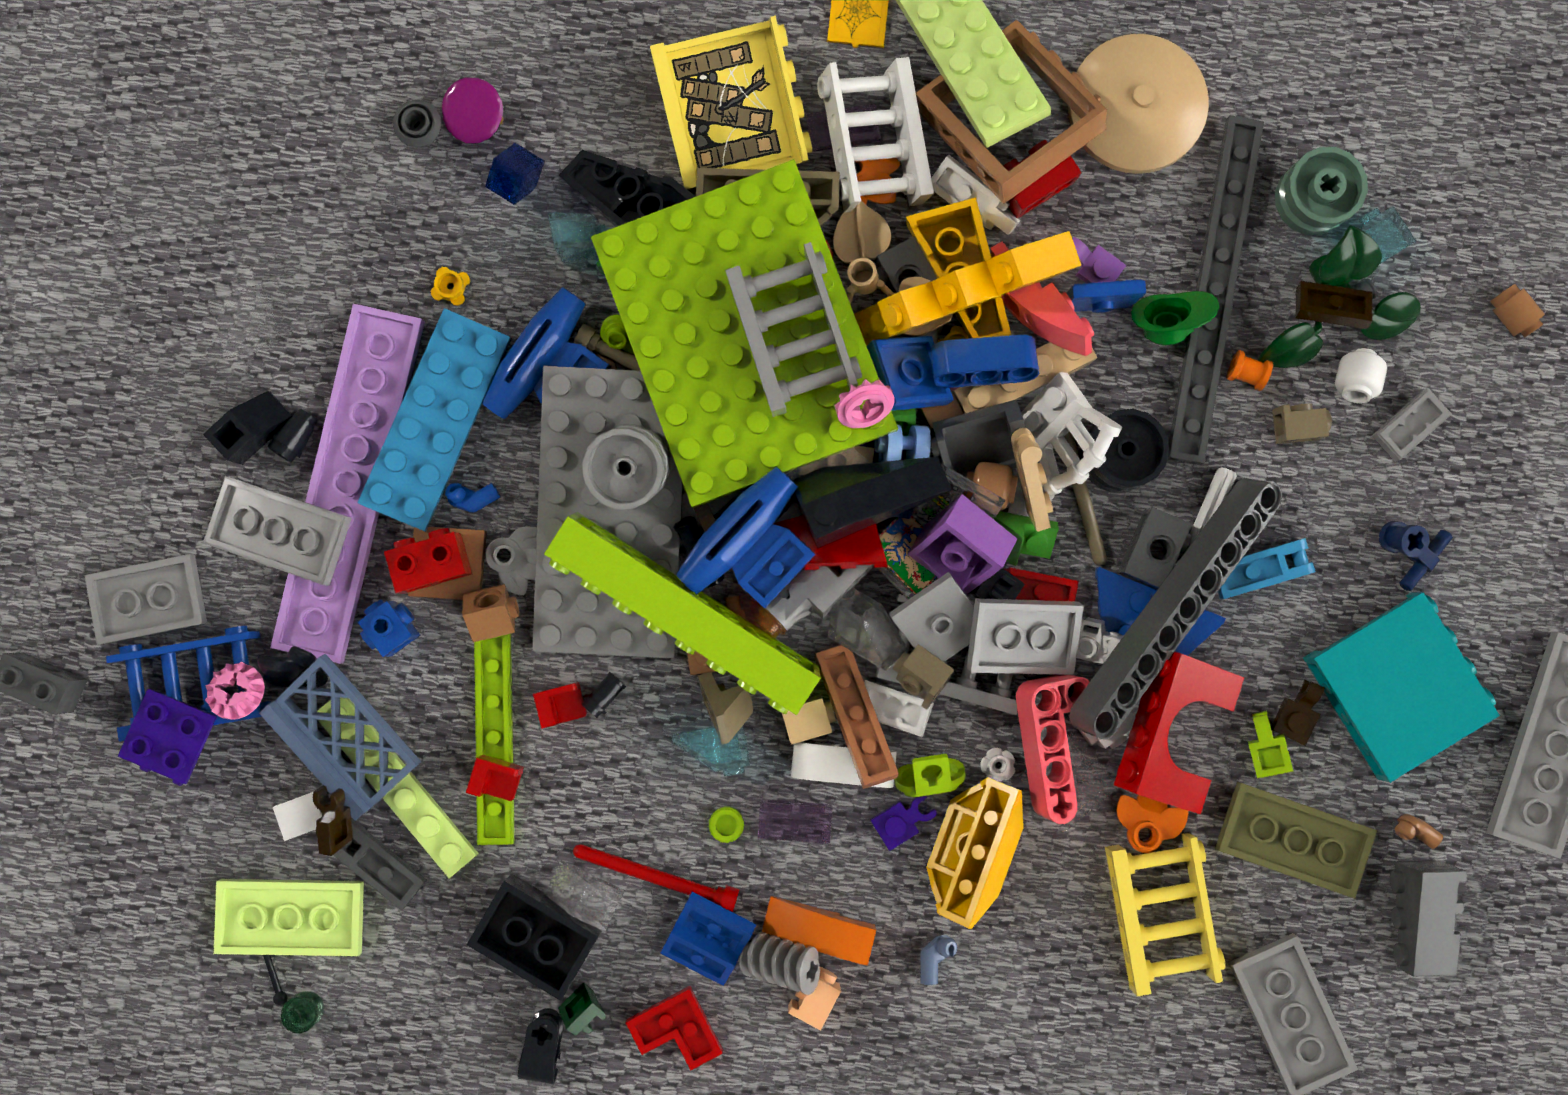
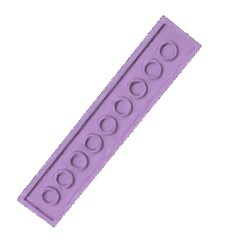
M358 304L352 305L305 501L306 503L351 517L352 519L330 586L321 585L288 573L270 648L289 652L292 646H296L312 653L317 659L326 654L332 662L344 663L379 517V512L357 502L410 386L425 323L421 318Z

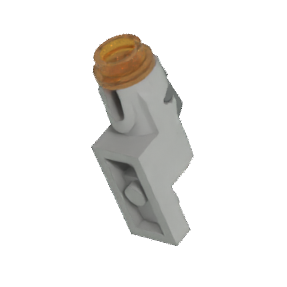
M856 565V568L841 569L840 566L837 570L841 574L839 577L827 566H819V570H804L803 568L766 608L761 606L758 609L759 614L754 618V621L766 634L775 639L779 634L783 636L794 624L811 613L809 611L810 608L823 619L872 569L873 565Z

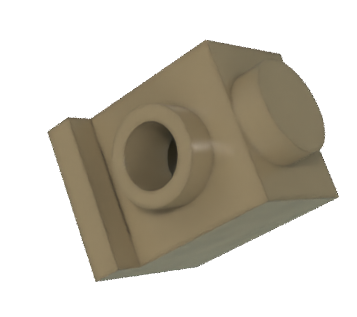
M1308 403L1290 406V404L1282 405L1272 410L1276 444L1316 441L1329 437L1332 417L1326 408L1313 409V404Z
M919 644L911 654L905 651L893 667V670L898 672L896 680L901 683L903 689L909 694L920 696L924 699L921 706L926 710L946 686L954 672L953 668Z

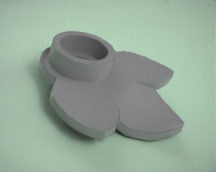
M519 527L508 538L499 537L492 540L486 548L485 558L487 564L498 572L500 584H505L507 591L510 593L525 595L528 580H535L537 527ZM503 548L508 549L510 552V558L505 562L497 559V552Z

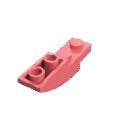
M1003 241L990 248L991 258L1009 250ZM1040 282L1002 295L1003 304L1008 311L1038 336L1074 353L1084 356L1092 353L1091 337L1094 336L1092 326L1085 317L1079 318L1074 311V305L1068 294L1065 292L1060 293L1053 283L1042 288Z

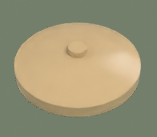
M1129 34L1113 38L1094 49L1084 59L1076 72L1082 79L1085 88L1092 95H1099L1101 97V104L1107 109L1106 130L1084 145L1083 148L1091 157L1111 169L1133 174L1150 173L1164 169L1181 159L1193 147L1204 129L1209 108V97L1205 79L1195 61L1182 48L1169 40L1148 34ZM1068 106L1069 120L1072 126L1081 118Z

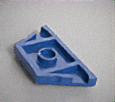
M1097 567L1095 578L1097 579L1099 599L1097 601L1100 620L1105 621L1106 632H1117L1119 635H1125L1157 590ZM1204 610L1174 652L1188 656L1224 624L1226 618Z

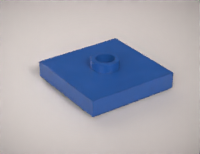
M1143 279L1074 284L1067 294L1072 300L1075 312L1092 311L1093 313H1103L1114 309L1131 308L1146 294V283Z
M932 336L872 340L867 345L879 379L885 386L889 385L893 392L895 400L891 411L946 406L954 400L950 388L938 387L934 383L930 351L934 345Z

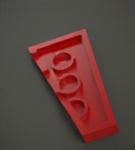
M803 515L774 523V525L790 529L816 554L804 567V570H819V566H841V569L856 568V565H874V568L887 567V560L876 524L817 548Z

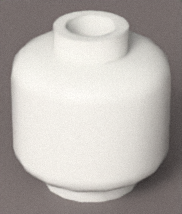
M1367 348L1357 349L1344 355L1339 362L1335 379L1337 391L1342 394L1345 400L1353 403H1366L1370 399L1379 396L1383 390L1387 373L1385 360L1377 355L1375 351Z

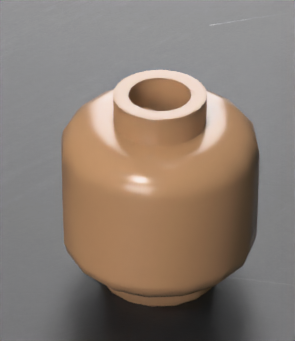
M980 462L976 466L975 472L967 473L965 491L969 490L974 493L975 500L972 502L978 507L1004 510L1008 503L1014 504L1018 476L1013 475V470L1008 465Z

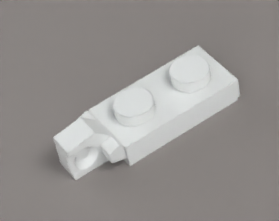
M950 155L946 156L932 176L934 192L950 204L976 197L983 226L989 230L996 225L1009 235L1019 224L1020 220L1006 210L1010 203L1007 201L1003 204L978 176Z

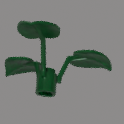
M1350 225L1342 239L1327 255H1323L1312 262L1309 272L1315 283L1353 289L1349 284L1351 279L1359 280L1371 275L1381 263L1382 252L1376 241L1369 234ZM1408 292L1391 294L1382 299L1375 309L1372 308L1373 321L1368 329L1360 328L1364 336L1374 340L1394 337L1408 329L1420 315V302L1415 295ZM1315 321L1314 327L1310 323L1303 322L1288 328L1262 352L1258 361H1272L1273 367L1277 368L1297 367L1309 362L1318 354L1323 346V340L1318 335L1322 331V322Z

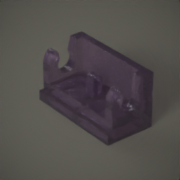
M761 799L758 839L829 844L832 805Z

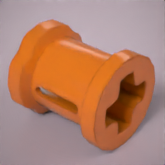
M1238 350L1231 360L1226 379L1229 381L1237 379L1254 385V389L1257 391H1262L1271 376L1273 362L1269 360L1265 362L1245 356L1244 351Z

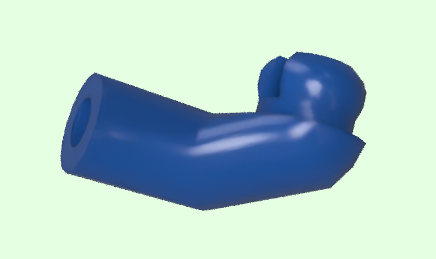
M452 483L445 490V496L450 505L470 513L477 512L501 498L493 483L486 485L478 491L463 487L459 483Z

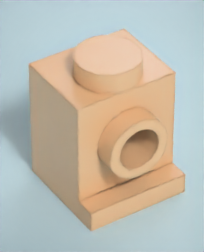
M820 967V978L814 992L810 995L803 994L801 991L796 992L795 996L800 999L798 1002L791 999L788 1005V1013L821 1031L841 993L840 983L836 982L837 976L831 971Z

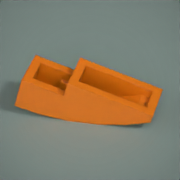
M770 896L762 932L780 937L783 940H791L794 944L797 942L804 944L805 948L809 946L815 947L820 953L868 966L876 927L875 924L840 916V913Z

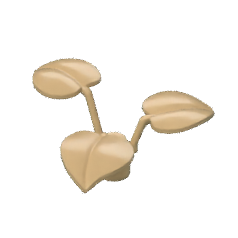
M862 200L851 212L842 213L833 237L836 255L842 262L850 264L847 271L851 283L847 288V297L850 305L856 292L866 295L878 288L888 297L895 294L885 285L884 281L879 280L876 266L870 260L876 259L879 254L888 250L892 239L890 227L880 214L869 208ZM908 277L901 282L898 292L931 281L922 277ZM953 314L903 334L909 336L928 334L950 322Z

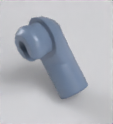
M939 935L922 948L920 953L921 984H938V964L949 956L953 957L957 952L958 947L954 939L948 935Z

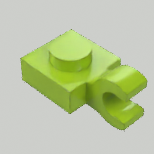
M1267 711L1252 714L1258 739L1248 741L1257 779L1293 772L1284 734L1273 736Z

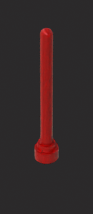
M582 844L576 845L573 849V854L578 859L689 896L694 892L731 912L734 910L740 889L726 885L725 888L718 886L717 889Z

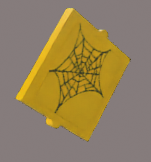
M831 0L827 42L852 44L853 48H858L859 45L884 48L889 0Z

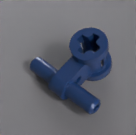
M1399 521L1386 523L1379 534V542L1384 550L1392 553L1401 552L1414 562L1413 566L1399 582L1400 586L1406 591H1412L1426 572L1430 573L1440 561L1438 556L1453 538L1452 534L1448 531L1440 530L1429 544V534L1424 527L1418 525L1407 526Z

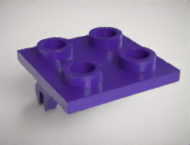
M147 689L117 757L139 765L142 771H154L173 779L172 782L176 785L182 786L187 784L217 716L153 689Z

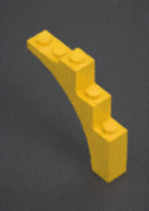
M1070 231L1010 249L991 259L955 270L931 282L899 291L854 315L867 346L872 340L890 339L961 310L1058 276L1081 266V262Z

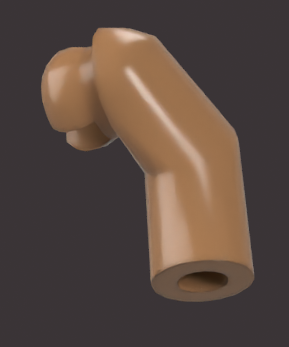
M1403 814L1397 819L1398 824L1395 826V833L1404 840H1411L1416 837L1431 849L1436 848L1443 840V835L1418 817Z

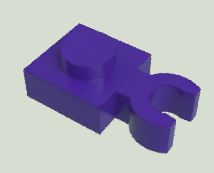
M927 796L914 797L910 807L906 809L901 801H898L870 819L889 851L919 833L914 823L919 820L930 821L937 815L935 809L930 810L928 813H921L918 810L919 803L924 801Z

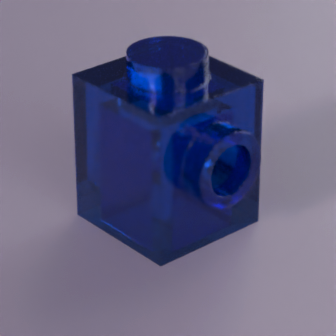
M514 143L493 158L485 187L513 205H516L537 186L545 161L517 143Z

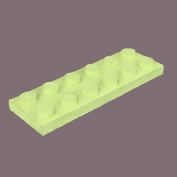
M895 0L986 148L1051 115V106L982 0Z

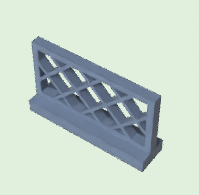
M326 654L320 656L275 701L269 703L259 713L321 784L327 787L330 794L338 788L343 789L345 794L343 806L350 807L351 817L354 821L371 810L390 790L421 763V760ZM320 668L330 677L331 689L316 688V672ZM295 693L307 694L308 711L301 710L291 699ZM317 695L331 696V713L317 712ZM340 697L349 698L355 705V716L340 714ZM317 719L332 722V738L325 737L318 730ZM341 722L355 723V740L341 739ZM364 725H373L379 732V743L364 741ZM341 746L356 748V764H349L342 757ZM364 749L379 751V767L365 766ZM388 752L398 753L407 765L402 770L388 768ZM365 773L380 775V790L376 794L365 782ZM388 776H392L393 778L388 782Z

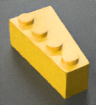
M976 197L906 216L907 227L911 235L915 236L937 278L955 270L991 259ZM1002 296L955 313L969 338L1011 335Z

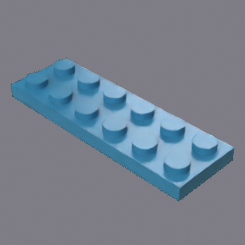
M443 309L357 502L358 504L424 532L427 531L480 411L482 401L510 343L511 338L448 309Z

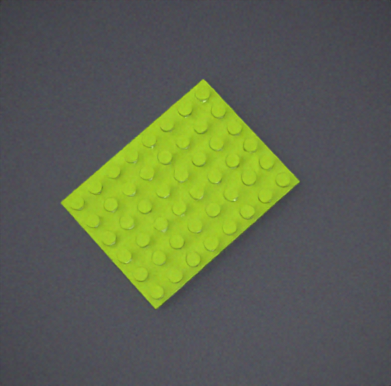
M794 159L591 236L692 508L748 488L776 466L782 473H788L898 431L892 411L880 422L869 427L849 428L841 424L834 405L840 401L839 394L850 391L846 379L790 397L791 401L785 403L787 413L776 417L772 416L725 271L727 269L740 266L743 276L750 274L751 278L806 260L804 244L811 242L814 253L821 251L826 264L827 273L822 274L848 356L849 358L856 356L862 378L856 379L858 386L865 379L870 383L879 380ZM810 274L756 292L757 296L750 299L754 311L761 309L762 312H766L818 294ZM823 309L769 326L767 327L768 331L763 332L762 336L766 346L773 344L775 348L827 331L829 327ZM832 344L780 361V366L774 367L773 370L777 382L785 380V383L839 366L841 363L835 345ZM866 400L863 401L862 405H859L860 409L865 405Z

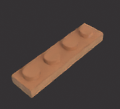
M849 643L815 653L814 659L819 666L820 675L862 788L865 789L896 779L899 775Z

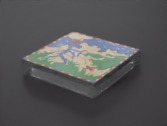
M913 516L910 519L896 517L879 534L887 560V567L877 569L907 599L919 593L937 578V576L908 555L923 528Z

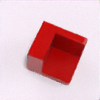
M579 682L533 694L541 729L583 718L587 715L586 708L582 706L584 699Z
M481 755L475 760L466 793L478 797L488 794L512 801L515 799L524 766Z

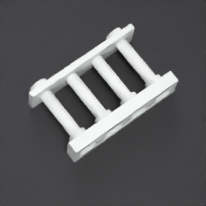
M909 57L896 58L883 76L839 79L836 62L829 63L818 78L817 89L819 97L824 99L836 172H840L839 201H842L844 213L851 212L861 202L860 196L903 192L908 197L909 206L924 204L934 195ZM885 90L886 93H889L891 104L889 110L845 113L842 93ZM891 124L892 127H895L897 137L895 144L851 147L848 127ZM897 158L898 161H901L902 178L859 182L857 180L854 164L856 161Z

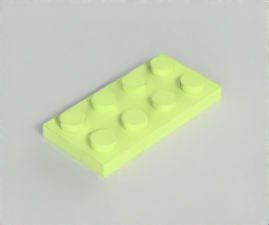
M220 879L216 881L214 954L359 956L362 953L364 881Z

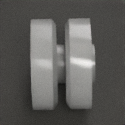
M621 425L597 436L587 448L582 462L583 479L590 493L602 504L615 509H634L650 501L666 485L671 471L670 454L664 441L652 430L639 425ZM622 461H626L631 465V472L627 473L623 470L626 465L621 463Z

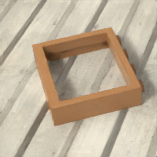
M1018 20L1002 30L1016 54L1081 119L1012 170L1008 171L946 106L956 98L942 75L916 92L919 113L924 120L1003 204L1106 130L1107 109L1101 104V97L1097 94L1092 95L1085 88L1080 76L1075 72L1070 73L1062 65L1061 59L1053 50L1048 51L1040 43L1037 34L1034 31L1030 33Z

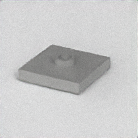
M947 572L889 613L892 620L914 649L919 644L943 662L970 643L974 605L950 572Z

